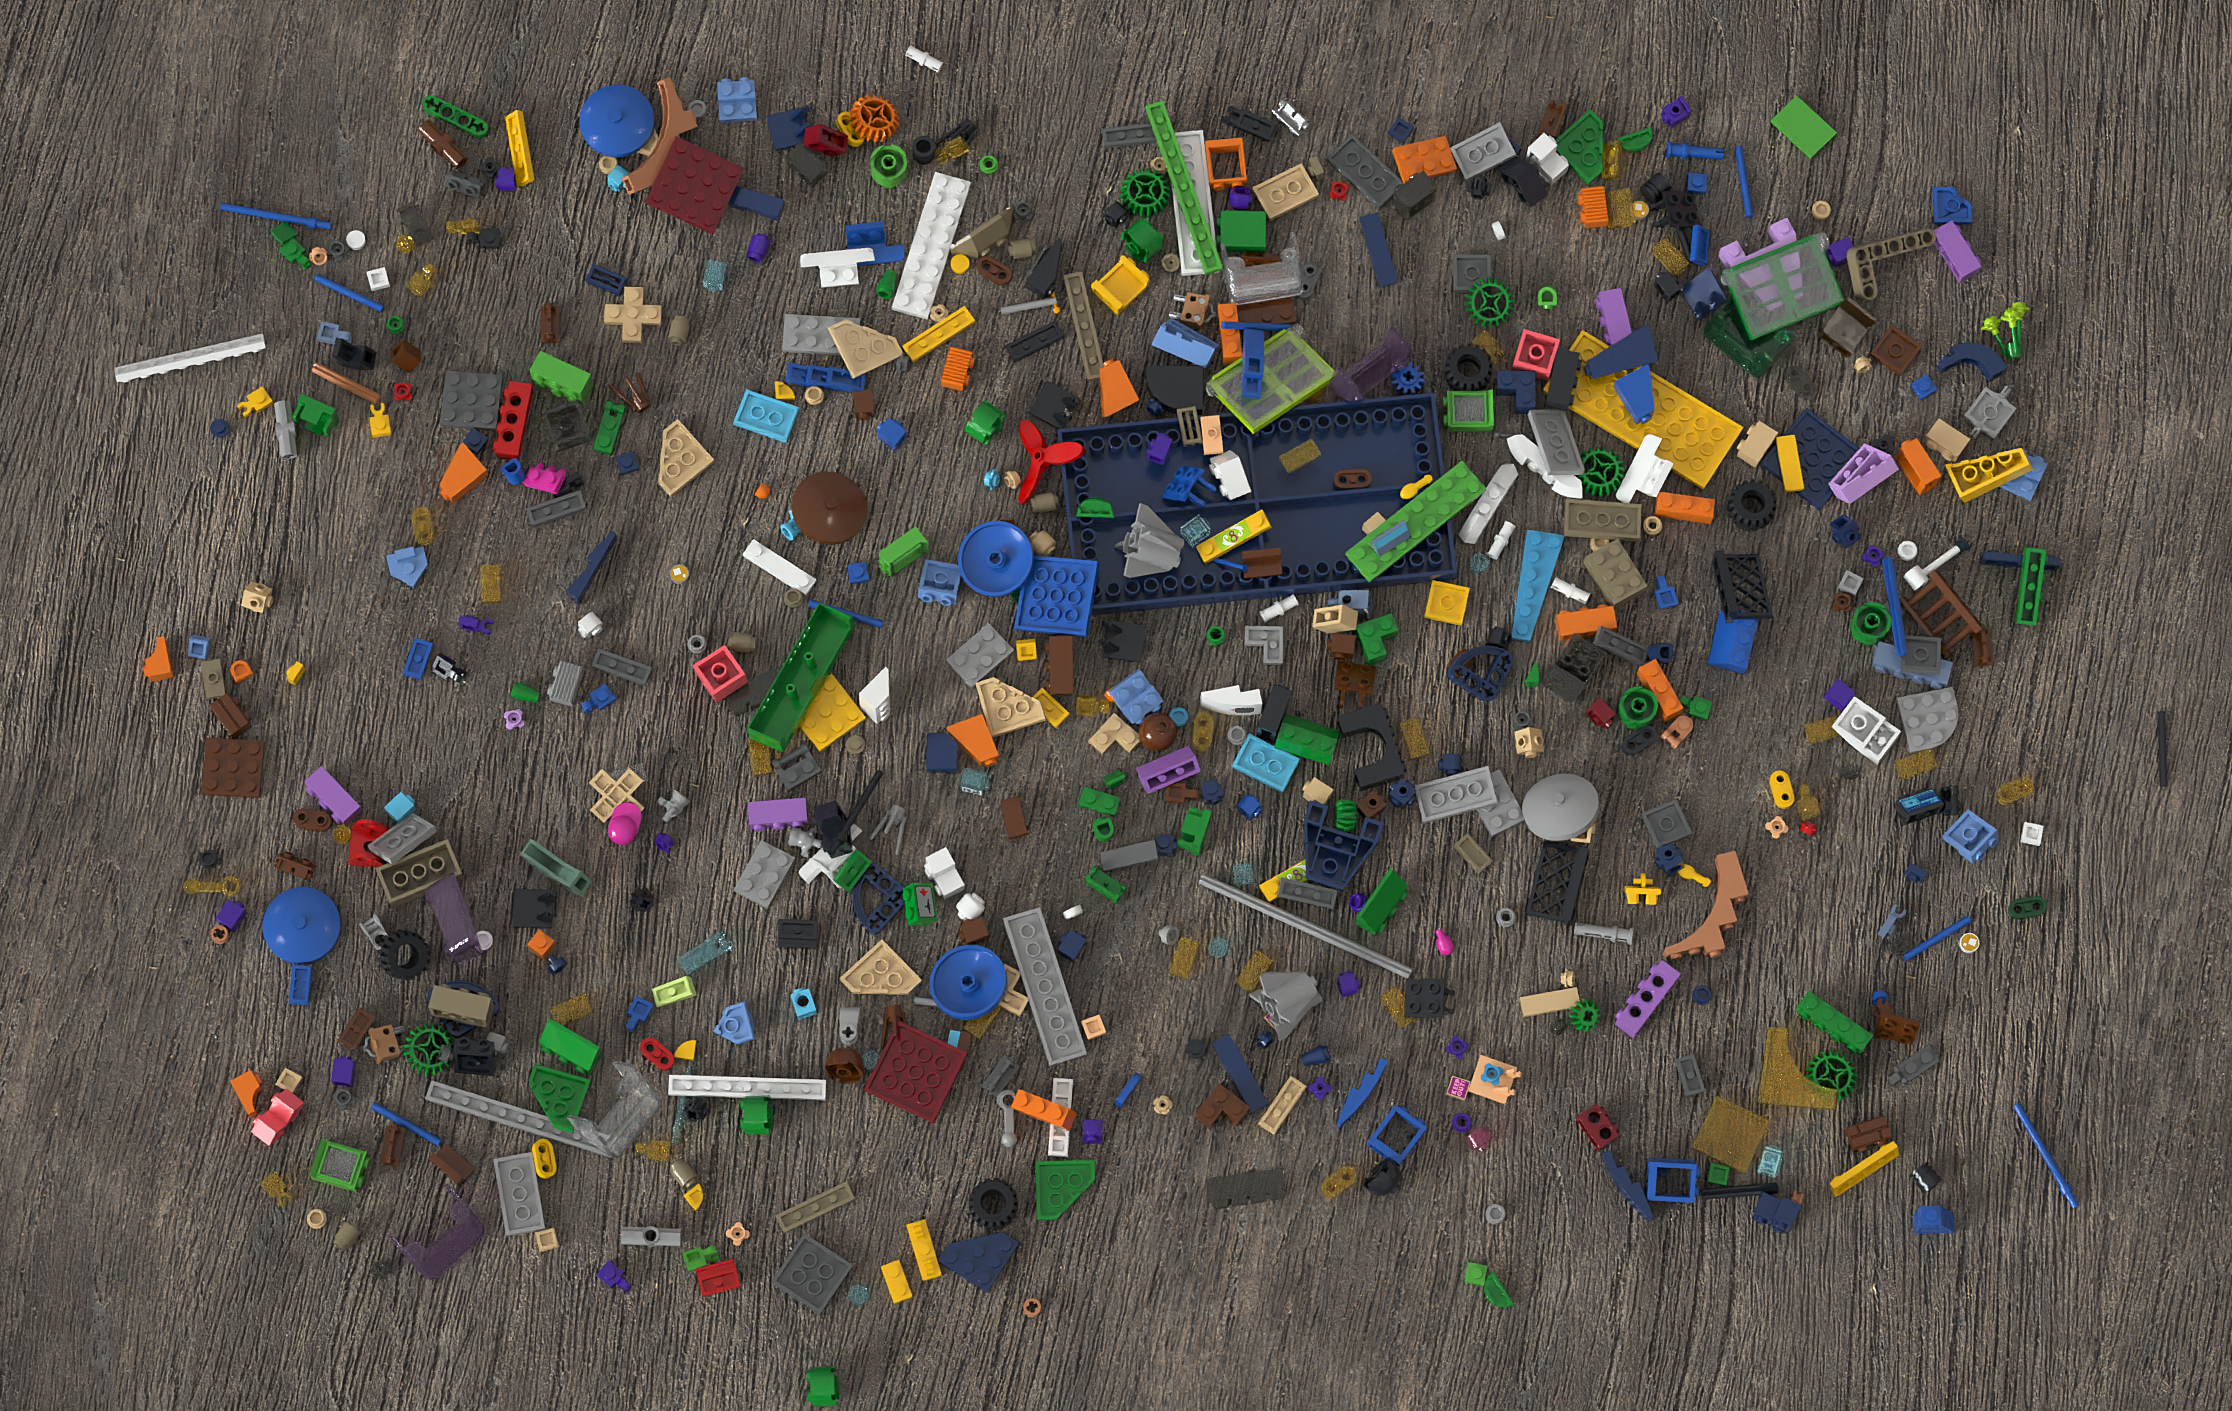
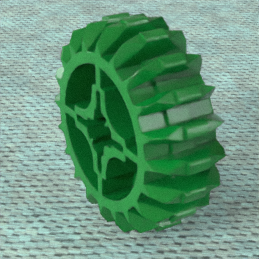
M1141 168L1140 173L1134 170L1133 176L1128 174L1127 180L1122 181L1124 186L1120 187L1122 192L1120 198L1124 199L1122 201L1123 206L1128 205V211L1133 209V215L1139 212L1141 218L1143 214H1147L1149 218L1151 213L1156 216L1158 214L1157 210L1162 212L1164 210L1163 206L1168 205L1167 200L1170 199V187L1167 186L1168 181L1163 180V174L1157 176V170L1151 173L1150 168L1147 169V172H1144L1143 168ZM1133 186L1137 192L1134 199L1130 195V190ZM1156 187L1159 188L1161 193L1158 199L1155 198L1153 193ZM1143 191L1149 192L1147 195H1146V193H1145V195L1142 194Z
M1487 277V283H1485L1484 279L1480 278L1481 285L1473 282L1476 288L1469 287L1468 290L1472 294H1465L1466 298H1470V301L1464 302V305H1470V308L1465 309V311L1473 312L1469 316L1470 319L1475 316L1477 317L1474 321L1475 324L1482 320V327L1488 322L1489 328H1492L1493 321L1496 326H1500L1498 320L1501 319L1505 323L1506 319L1503 316L1511 317V314L1507 311L1508 309L1514 310V307L1509 306V303H1515L1514 299L1509 300V296H1513L1514 293L1506 292L1510 289V286L1508 285L1503 288L1502 286L1505 283L1503 280L1500 284H1497L1498 278L1495 277L1492 283L1491 278ZM1492 286L1500 291L1494 295H1488L1483 288ZM1479 293L1482 298V304L1476 309L1474 300L1476 294ZM1501 296H1504L1505 304L1501 312L1497 306V301ZM1486 297H1489V299L1491 297L1495 298L1492 302L1493 307H1490V305L1488 307L1485 306L1487 303ZM1490 309L1496 314V317L1486 318L1480 315V313Z
M1596 446L1595 451L1590 447L1588 453L1582 452V457L1580 458L1583 466L1589 461L1592 462V469L1587 473L1575 475L1581 480L1582 488L1586 487L1585 494L1590 490L1592 491V496H1595L1596 492H1598L1599 497L1603 496V492L1608 496L1610 495V490L1615 492L1617 490L1616 486H1621L1620 480L1624 479L1622 473H1624L1625 468L1621 467L1623 461H1617L1619 455L1612 456L1613 450H1610L1608 453L1606 452V447L1600 451V448ZM1599 459L1604 460L1608 463H1602ZM1614 470L1613 479L1607 482L1606 475ZM1590 480H1596L1599 484L1593 483Z
M424 1023V1030L416 1026L417 1034L411 1030L410 1035L413 1038L406 1037L405 1039L410 1044L403 1045L404 1049H409V1051L403 1053L404 1056H410L406 1063L408 1064L413 1061L411 1069L413 1070L418 1066L417 1073L420 1074L422 1069H424L425 1076H428L429 1070H432V1075L435 1076L436 1069L443 1073L442 1066L447 1069L450 1067L449 1063H444L443 1060L431 1065L432 1057L439 1055L441 1048L435 1044L434 1036L439 1037L445 1045L451 1044V1048H454V1043H449L454 1037H446L449 1030L446 1029L443 1033L440 1032L442 1030L441 1025L435 1030V1023L431 1024L430 1029H428L427 1023ZM429 1034L428 1041L425 1044H414L419 1037ZM431 1040L432 1049L434 1048L435 1051H432L428 1059V1053L424 1048L428 1047ZM414 1051L425 1056V1064L416 1058Z
M1831 1050L1828 1051L1827 1056L1824 1051L1820 1053V1057L1814 1055V1061L1810 1060L1808 1062L1810 1067L1805 1069L1809 1074H1806L1804 1079L1811 1080L1806 1083V1086L1813 1087L1810 1090L1811 1094L1815 1091L1817 1092L1815 1098L1818 1099L1822 1095L1823 1102H1826L1828 1097L1831 1103L1834 1102L1835 1097L1840 1102L1842 1096L1847 1098L1849 1096L1848 1092L1852 1093L1854 1091L1852 1086L1857 1084L1853 1079L1857 1078L1858 1074L1852 1073L1856 1070V1067L1849 1066L1852 1063L1851 1059L1847 1062L1845 1061L1846 1054L1840 1058L1839 1051H1836L1835 1055H1832ZM1829 1062L1838 1064L1841 1069H1835ZM1823 1064L1824 1074L1816 1078V1069L1819 1065ZM1829 1073H1831V1075L1834 1074L1835 1077L1833 1080H1831V1078L1828 1079L1827 1075ZM1846 1075V1084L1843 1088L1839 1089L1838 1079ZM1821 1084H1827L1833 1091L1824 1089Z

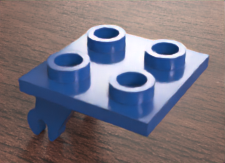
M1181 466L1175 472L1172 481L1166 486L1162 497L1164 499L1184 502L1186 499H1189L1199 507L1205 508L1206 503L1192 494L1190 490L1195 482L1210 492H1215L1216 488L1201 477L1205 471L1204 469Z

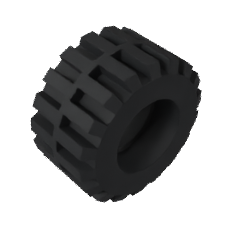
M1467 343V347H1464V344L1459 345V349L1455 347L1452 353H1449L1444 369L1446 382L1449 381L1448 386L1450 388L1454 387V391H1481L1482 388L1485 389L1487 383L1490 382L1493 370V363L1490 361L1491 357L1489 354H1485L1486 350L1484 348L1480 350L1479 345L1471 347L1469 343ZM1464 362H1470L1478 367L1479 373L1475 376L1467 377L1462 375L1457 367Z
M1751 479L1750 483L1745 480L1742 485L1739 483L1733 489L1728 501L1727 510L1729 511V518H1733L1732 523H1738V528L1745 527V531L1753 528V531H1757L1759 527L1763 529L1766 524L1768 525L1771 522L1777 508V497H1774L1775 492L1773 489L1769 490L1770 486L1768 484L1764 486L1762 485L1763 481L1759 480L1758 483H1755V479ZM1746 498H1755L1761 503L1763 510L1758 513H1750L1743 508L1741 501Z
M401 929L397 930V932H389L390 936L385 935L383 937L385 941L383 943L380 942L378 945L381 946V949L377 950V954L380 955L377 960L381 963V969L385 970L386 974L401 980L415 979L414 976L419 977L422 975L420 971L427 969L425 965L430 963L427 957L431 956V952L427 951L429 945L425 943V939L420 937L419 934ZM409 944L412 950L411 958L405 965L399 966L396 961V952L402 945Z
M987 1178L984 1182L980 1181L976 1187L974 1186L969 1196V1211L972 1219L977 1222V1225L980 1227L984 1226L987 1230L989 1228L997 1230L1000 1227L1003 1229L1005 1225L1011 1224L1018 1211V1198L1015 1190L1003 1179L1000 1181L998 1178H994V1180ZM990 1194H997L1004 1199L1005 1207L1000 1213L989 1214L983 1210L982 1200Z

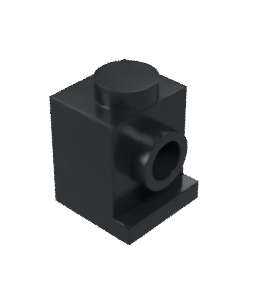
M1662 271L1655 277L1654 287L1666 303L1682 293L1684 286L1682 284L1678 286L1677 279L1674 275H1670L1668 271L1666 273Z

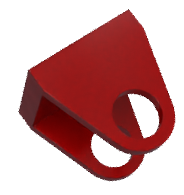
M358 820L352 826L348 865L378 868L387 864L386 860L372 852L365 851L364 848L367 843H372L390 828L378 821Z

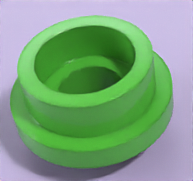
M984 156L979 163L981 171L986 174L994 173L998 168L997 159L993 156ZM991 163L992 167L987 168L985 165Z

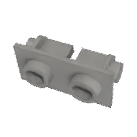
M1282 100L1278 104L1280 107L1272 110L1277 119L1284 122L1292 133L1299 136L1308 131L1309 121L1300 112L1294 116L1293 114L1296 109L1288 101Z

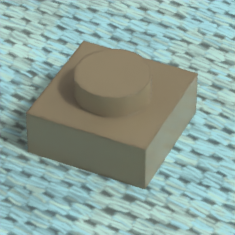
M1317 156L1311 158L1307 167L1311 177H1315L1316 181L1322 180L1324 178V171Z

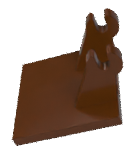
M1338 661L1334 689L1341 690L1339 708L1343 709L1345 691L1350 690L1361 692L1358 709H1362L1364 694L1372 695L1375 666Z
M1879 998L1877 1001L1878 1008L1873 1011V1017L1876 1019L1874 1036L1912 1045L1921 1021L1894 1015L1889 1001L1886 999L1885 1004H1882V998Z

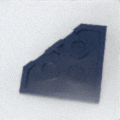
M1003 1232L955 1242L947 1245L937 1261L988 1293L1018 1247L1019 1242Z

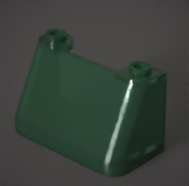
M1746 294L1742 295L1749 309L1751 305L1750 299ZM1732 296L1714 312L1704 328V335L1711 343L1755 378L1761 377L1797 337L1788 329L1781 328L1776 333L1771 332L1750 341ZM1750 313L1755 328L1765 325Z

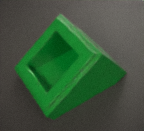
M286 222L270 230L271 235L282 246L292 237L298 236Z
M1538 663L1533 665L1524 683V687H1537L1539 685Z
M1116 770L1102 778L1108 790L1125 783V775L1120 770Z

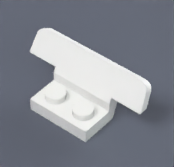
M871 248L808 253L800 257L801 267L819 266L821 288L859 284L857 262L875 261L874 252Z
M1651 434L1645 436L1616 493L1617 499L1622 503H1630L1636 490L1648 496L1657 497L1674 464L1654 455L1662 438Z
M855 824L851 827L852 841L862 832ZM821 848L799 870V874L809 884L822 871L841 889L842 887L835 883L833 879L852 853L831 859L829 854L825 853L823 848Z

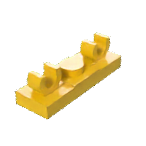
M925 1219L907 1224L906 1227L923 1282L941 1277L942 1274Z

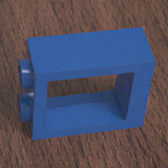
M1395 1104L1369 1139L1367 1146L1387 1160L1390 1157L1400 1167L1426 1132L1427 1127L1422 1119L1409 1115L1408 1109L1401 1105L1398 1107ZM1395 1114L1419 1130L1401 1155L1377 1139Z
M1648 1158L1646 1199L1651 1201L1694 1203V1199L1698 1197L1699 1192L1696 1178L1700 1176V1166H1697L1695 1160ZM1657 1167L1690 1169L1689 1195L1656 1193Z

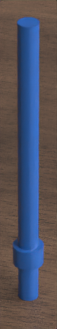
M221 203V210L306 225L312 229L323 228L331 230L332 222L321 221L315 217L304 218Z
M2020 1103L2014 1105L2013 1108L2060 1186L2061 1194L2065 1195L2072 1209L2079 1206L2072 1193V1187L2069 1183H2066Z

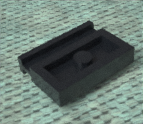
M779 919L777 947L816 950L818 920Z

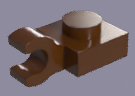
M1172 783L1166 787L1165 802L1184 804L1185 799L1199 801V790L1186 789L1185 783Z

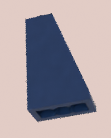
M1649 325L1638 328L1585 361L1584 370L1586 376H1589L1591 380L1657 362L1658 358Z

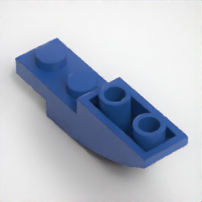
M1244 329L1241 397L1260 399L1264 371L1263 330Z

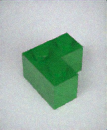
M1392 613L1356 625L1355 634L1367 665L1370 666L1386 660L1387 652L1383 641L1395 638L1398 634V628Z

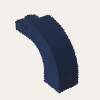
M1961 343L1952 346L1949 352L1950 355L1947 354L1940 358L1937 366L1941 374L1959 364H1972L1981 370L1988 382L2004 375L2007 370L2005 363L1995 351L1978 343Z

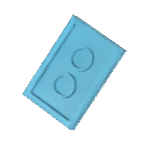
M746 389L733 425L787 443L800 407Z
M1249 733L1231 768L1283 793L1300 762V758L1288 752L1275 749L1274 745Z

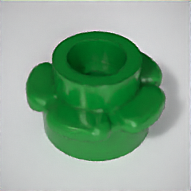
M398 316L390 317L386 323L387 330H390L392 334L402 332L405 328L404 320Z

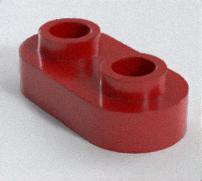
M646 1038L641 1042L640 1050L642 1055L658 1069L667 1071L673 1067L675 1062L673 1054L656 1039ZM653 1046L654 1050L649 1052L647 1051V1047ZM667 1058L668 1063L662 1064V1059Z

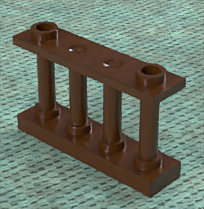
M1933 570L1928 574L1931 578L1929 580L1930 583L1909 600L1906 596L1899 598L1902 602L1900 605L1906 613L1910 612L1929 637L1939 638L1937 635L1956 619L1964 618L1967 622L1965 624L1966 627L1945 644L1941 641V656L1951 658L1954 656L1949 651L1969 633L1975 632L1980 634L1985 630V627L1939 570ZM1934 588H1939L1943 592L1942 597L1920 615L1914 605ZM1951 602L1955 607L1953 609L1954 612L1932 629L1925 620L1946 603L1949 604Z

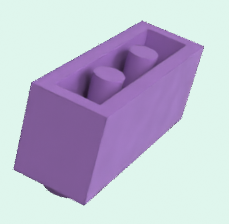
M1950 221L1933 230L1936 234L1934 244L1959 283L1979 273L1982 267L1981 261L1971 251L1970 243L1962 237V232L1958 225Z
M1621 288L1599 292L1597 299H1595L1597 310L1601 312L1599 317L1600 325L1604 327L1606 333L1604 334V342L1611 346L1632 333Z
M1189 746L1136 768L1140 782L1148 794L1201 772L1196 756Z
M322 766L304 781L307 786L305 790L312 797L316 796L320 800L318 803L325 811L329 809L333 813L331 817L338 824L342 822L346 827L362 812L361 806Z
M806 798L748 802L749 826L754 831H764L765 828L782 830L786 826L803 828L804 825H808Z

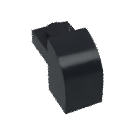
M336 338L332 357L339 360L338 364L348 368L373 370L377 352L366 345H352L342 338Z

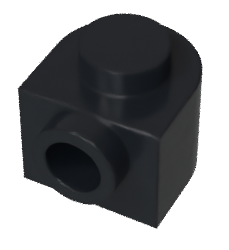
M1118 201L1114 202L1105 210L1104 218L1106 223L1111 227H1116L1118 224L1122 225L1128 219V210Z
M1494 627V629L1489 631L1486 645L1508 651L1512 635L1505 632L1504 628Z

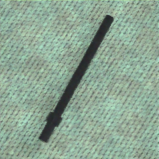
M877 770L841 830L832 839L833 843L828 850V854L835 855L839 846L844 844L847 833L881 779L882 771Z

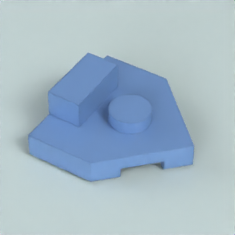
M409 547L397 550L395 554L386 556L391 576L400 579L412 588L416 586L419 578L428 567L424 547L415 549Z
M744 1001L726 1007L719 1024L716 1025L713 1032L737 1045L755 1040L754 1031L756 1029L747 1003Z

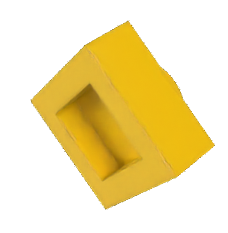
M1035 639L1016 640L1018 661L1037 659Z
M296 661L295 665H291L287 671V679L294 686L297 685L305 672L303 664Z

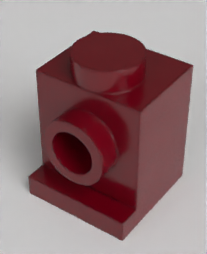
M1599 697L1586 709L1584 715L1586 717L1590 715L1594 724L1608 729L1615 722L1614 717L1616 713Z

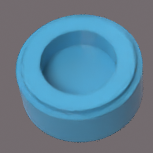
M1181 707L1171 710L1169 716L1176 723V727L1185 726L1188 721L1187 711Z

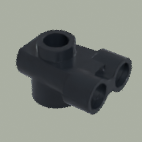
M1959 786L1941 787V794L1943 796L1941 800L1944 806L1939 813L1945 814V816L1958 815V811L1961 809V802L1958 800Z

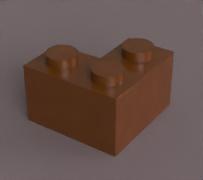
M1219 1083L1197 1110L1195 1119L1210 1130L1221 1115H1223L1238 1127L1249 1113L1250 1107Z

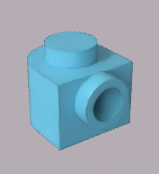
M620 165L616 166L608 175L609 187L616 192H620L623 187L625 188L622 177L629 174V172Z

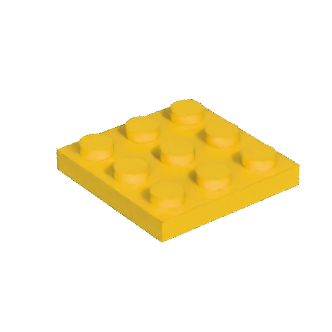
M831 673L825 679L799 727L820 753L865 721L866 717Z

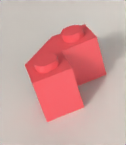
M287 1089L281 1093L277 1092L271 1099L272 1105L270 1109L263 1115L259 1114L253 1121L254 1127L251 1132L268 1146L285 1132L284 1128L290 1121L293 1122L304 1105L302 1100Z

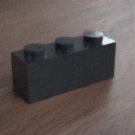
M1557 349L1545 407L1567 411L1568 406L1573 405L1575 395L1571 393L1572 388L1576 389L1578 377H1575L1576 370L1580 371L1582 360H1579L1580 353Z

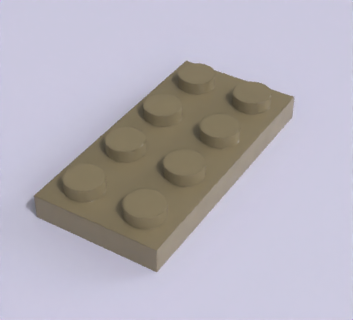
M1566 499L1564 536L1640 542L1642 504Z

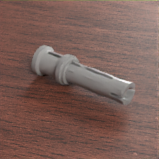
M1575 922L1574 935L1610 939L1612 943L1619 941L1631 945L1634 928H1618L1617 925L1603 927Z

